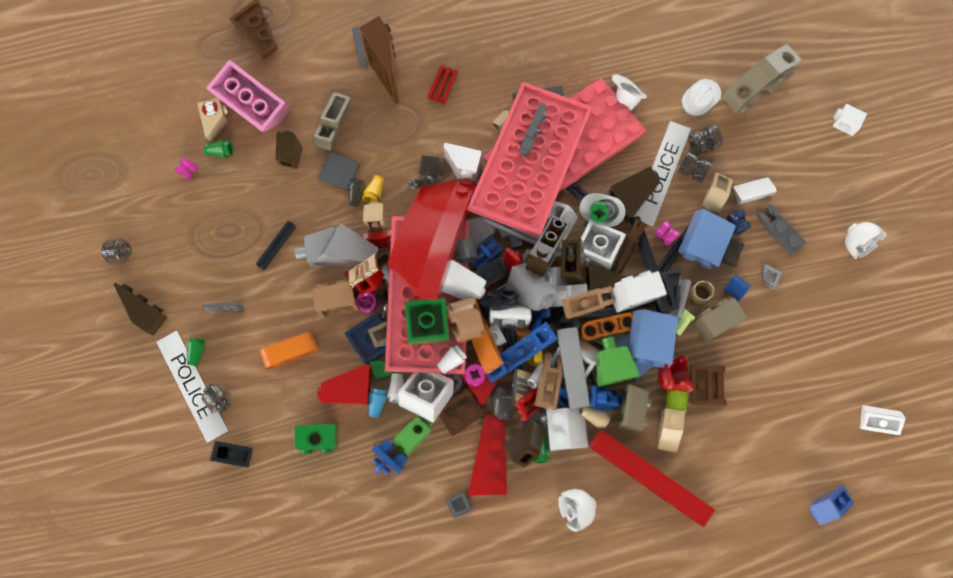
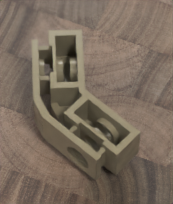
M786 44L755 64L725 90L721 97L736 115L738 113L743 114L751 107L749 104L752 101H758L765 95V90L770 94L774 93L783 84L785 78L789 79L796 72L794 69L802 59ZM743 90H748L750 92V94L747 97L740 96V93Z

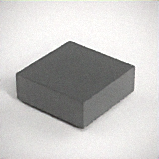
M464 491L446 500L454 519L472 510Z

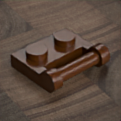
M690 366V381L694 387V390L690 392L691 405L727 406V400L724 399L725 366ZM711 372L716 373V399H712Z
M467 386L461 388L462 391L451 397L439 414L452 437L485 416ZM467 397L469 400L467 404L446 417L444 411Z

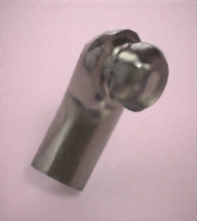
M425 173L417 179L410 180L408 185L411 189L425 187L426 185L430 186L434 184L435 178L431 174Z

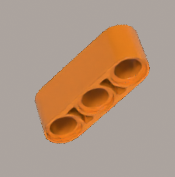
M624 313L586 322L579 331L580 338L585 342H592L631 332V327H625L622 321L623 319H628L632 326L633 314ZM605 323L612 325V332H607L603 325ZM587 327L591 328L594 331V335L587 336L584 329Z
M309 331L267 346L260 350L265 369H273L319 351L313 331Z

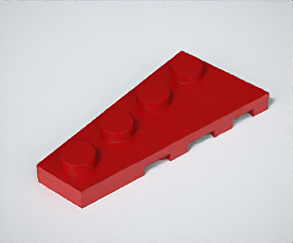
M485 415L467 496L507 495L506 448L504 446L506 443L505 415Z

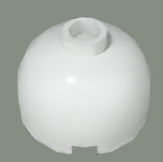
M855 223L847 230L845 246L854 259H857V256L862 258L878 247L876 242L879 239L883 241L886 233L875 223Z
M579 489L562 492V496L558 499L559 509L562 517L565 518L566 516L569 521L567 526L575 532L588 527L595 518L596 502L594 498Z

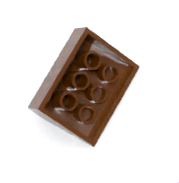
M378 16L359 27L369 64L395 104H398L396 54L393 51L395 47L391 42L393 41L390 34L391 28L386 21L383 22Z

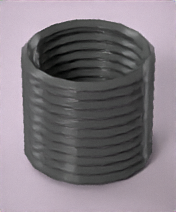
M465 238L458 241L455 249L457 262H471L478 258L474 239Z

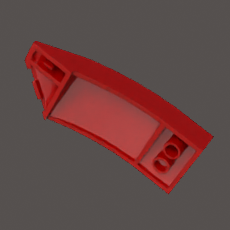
M456 179L422 187L412 202L395 240L388 260V266L391 270L395 269L398 272V277L406 285L409 284L412 287V292L416 296L433 300L438 299L447 279V273L460 235L470 214L468 205L477 187V182H473L470 179Z

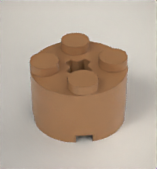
M473 297L451 303L446 307L448 318L454 324L451 325V331L457 342H465L484 336L479 309H474L473 305L476 302Z

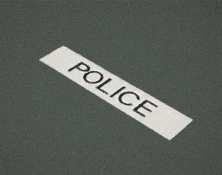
M672 121L669 123L652 166L653 171H657L659 174L660 183L634 216H639L642 222L650 226H654L691 128Z
M175 331L157 341L206 442L208 443L228 432L196 367L186 365L187 349L178 332Z

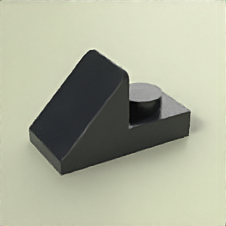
M214 440L209 461L248 468L253 448Z

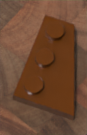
M253 0L229 18L231 23L263 59H266L278 49L259 0Z

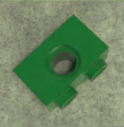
M295 425V450H301V454H313V450H320V453H333L332 449H338V425ZM315 434L321 436V441L317 445H314L312 442V437Z

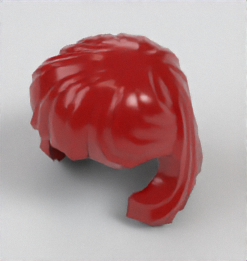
M685 355L674 359L672 364L664 365V368H658V382L663 389L684 392L694 390L689 377L688 360Z

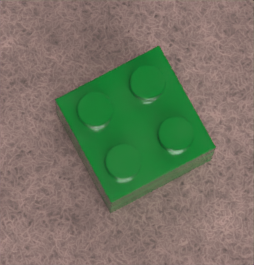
M445 298L404 302L408 346L449 341Z

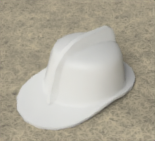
M620 75L612 76V80L617 85L616 99L630 111L639 104L642 98H647L627 78Z
M702 79L696 82L683 95V108L690 115H703L720 100L721 88L716 82L709 79Z
M592 193L585 196L580 203L582 217L590 221L591 205L596 201L605 202L609 208L608 218L601 222L605 226H616L623 221L625 216L623 203L612 196Z

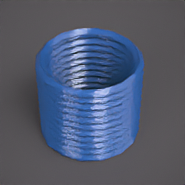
M736 274L723 291L738 302L747 293L751 285L747 284L745 280Z

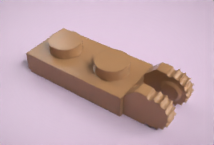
M612 287L594 289L561 299L566 319L593 312L615 303L614 298L602 300L601 294L612 291Z
M547 352L541 369L535 406L555 410L563 374L561 356L558 355L554 368H551L552 353Z

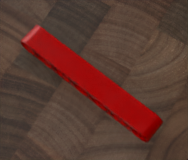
M602 430L598 431L590 443L589 448L700 526L705 527L715 512V509Z

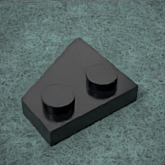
M681 268L660 273L667 294L653 301L657 313L664 314L679 309L678 295L681 286L679 285V275L682 274Z

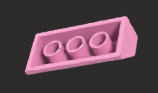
M230 60L206 88L262 132L280 124L291 111V108L282 99Z

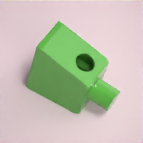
M614 337L602 340L605 350L599 351L595 356L598 387L632 380L640 376L627 346L616 347Z
M416 417L394 438L393 445L408 458L430 435L431 430L429 428L436 421L431 422L425 418L420 420ZM414 430H419L420 434L414 433Z

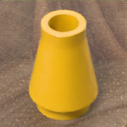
M374 175L372 181L363 191V199L366 202L380 201L384 182L383 177Z

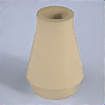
M590 406L581 407L579 415L597 428H605L608 425L610 414L607 413V410Z

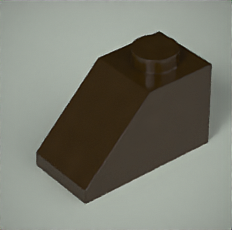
M582 239L562 240L561 278L567 285L587 284V263Z

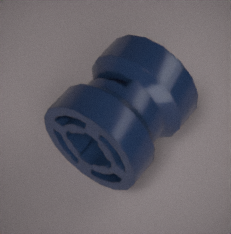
M744 210L736 211L726 217L728 222L736 225L733 232L734 235L751 228L750 222L745 219L746 214Z

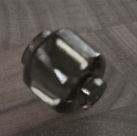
M123 238L107 240L103 243L101 249V256L109 264L126 262L132 253L130 244Z
M217 383L207 385L203 390L201 399L211 412L221 413L231 405L232 396L222 384Z
M508 390L496 391L497 395L490 398L492 415L497 416L498 420L513 418V415L517 413V407L514 405V396L509 394Z

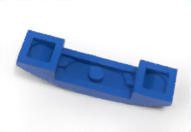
M547 322L500 354L503 364L489 374L486 373L491 383L514 370L558 339Z

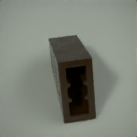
M651 166L611 185L609 189L610 195L623 203L625 207L624 220L626 223L630 222L660 183L659 174L657 171H653Z

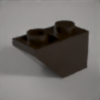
M277 131L276 161L281 166L297 169L303 150L299 140L290 131H284V133Z
M532 419L504 444L514 463L525 468L539 456L545 432L544 425Z

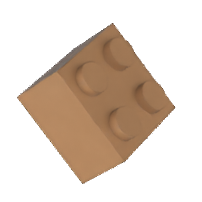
M339 280L336 284L329 286L328 284H319L317 288L312 289L315 311L322 319L360 311L356 302V289L347 280Z

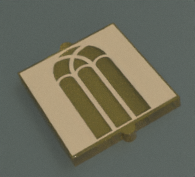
M375 254L361 261L360 264L348 271L349 286L351 288L378 271L377 256Z

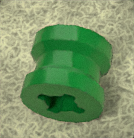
M596 201L590 207V217L594 222H604L608 218L609 208L605 202Z

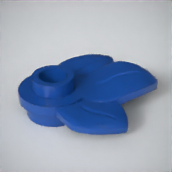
M549 308L538 311L530 309L531 320L529 329L535 330L541 326L542 318L550 316Z

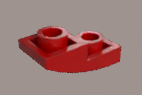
M508 247L504 253V265L510 273L513 266L523 264L522 260L524 258L518 251L513 252Z

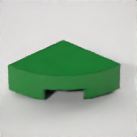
M370 362L377 381L394 374V372H385V362Z

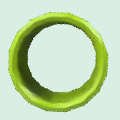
M678 390L667 391L665 408L685 411L686 413L688 393Z

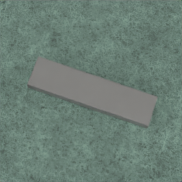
M577 327L556 330L569 409L590 406Z

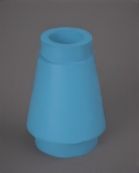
M371 389L368 405L369 416L380 417L388 397L386 395L387 390Z

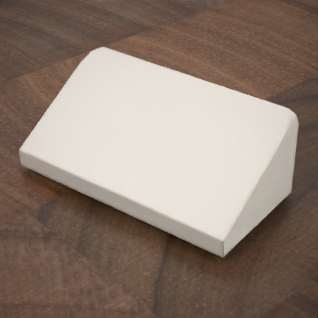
M768 177L732 187L738 205L772 196L777 192L776 187Z
M862 405L860 428L900 435L906 417L900 411Z

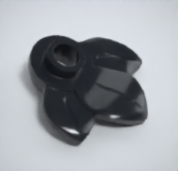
M515 290L488 291L490 298L479 301V304L485 308L500 309L514 305L519 298Z

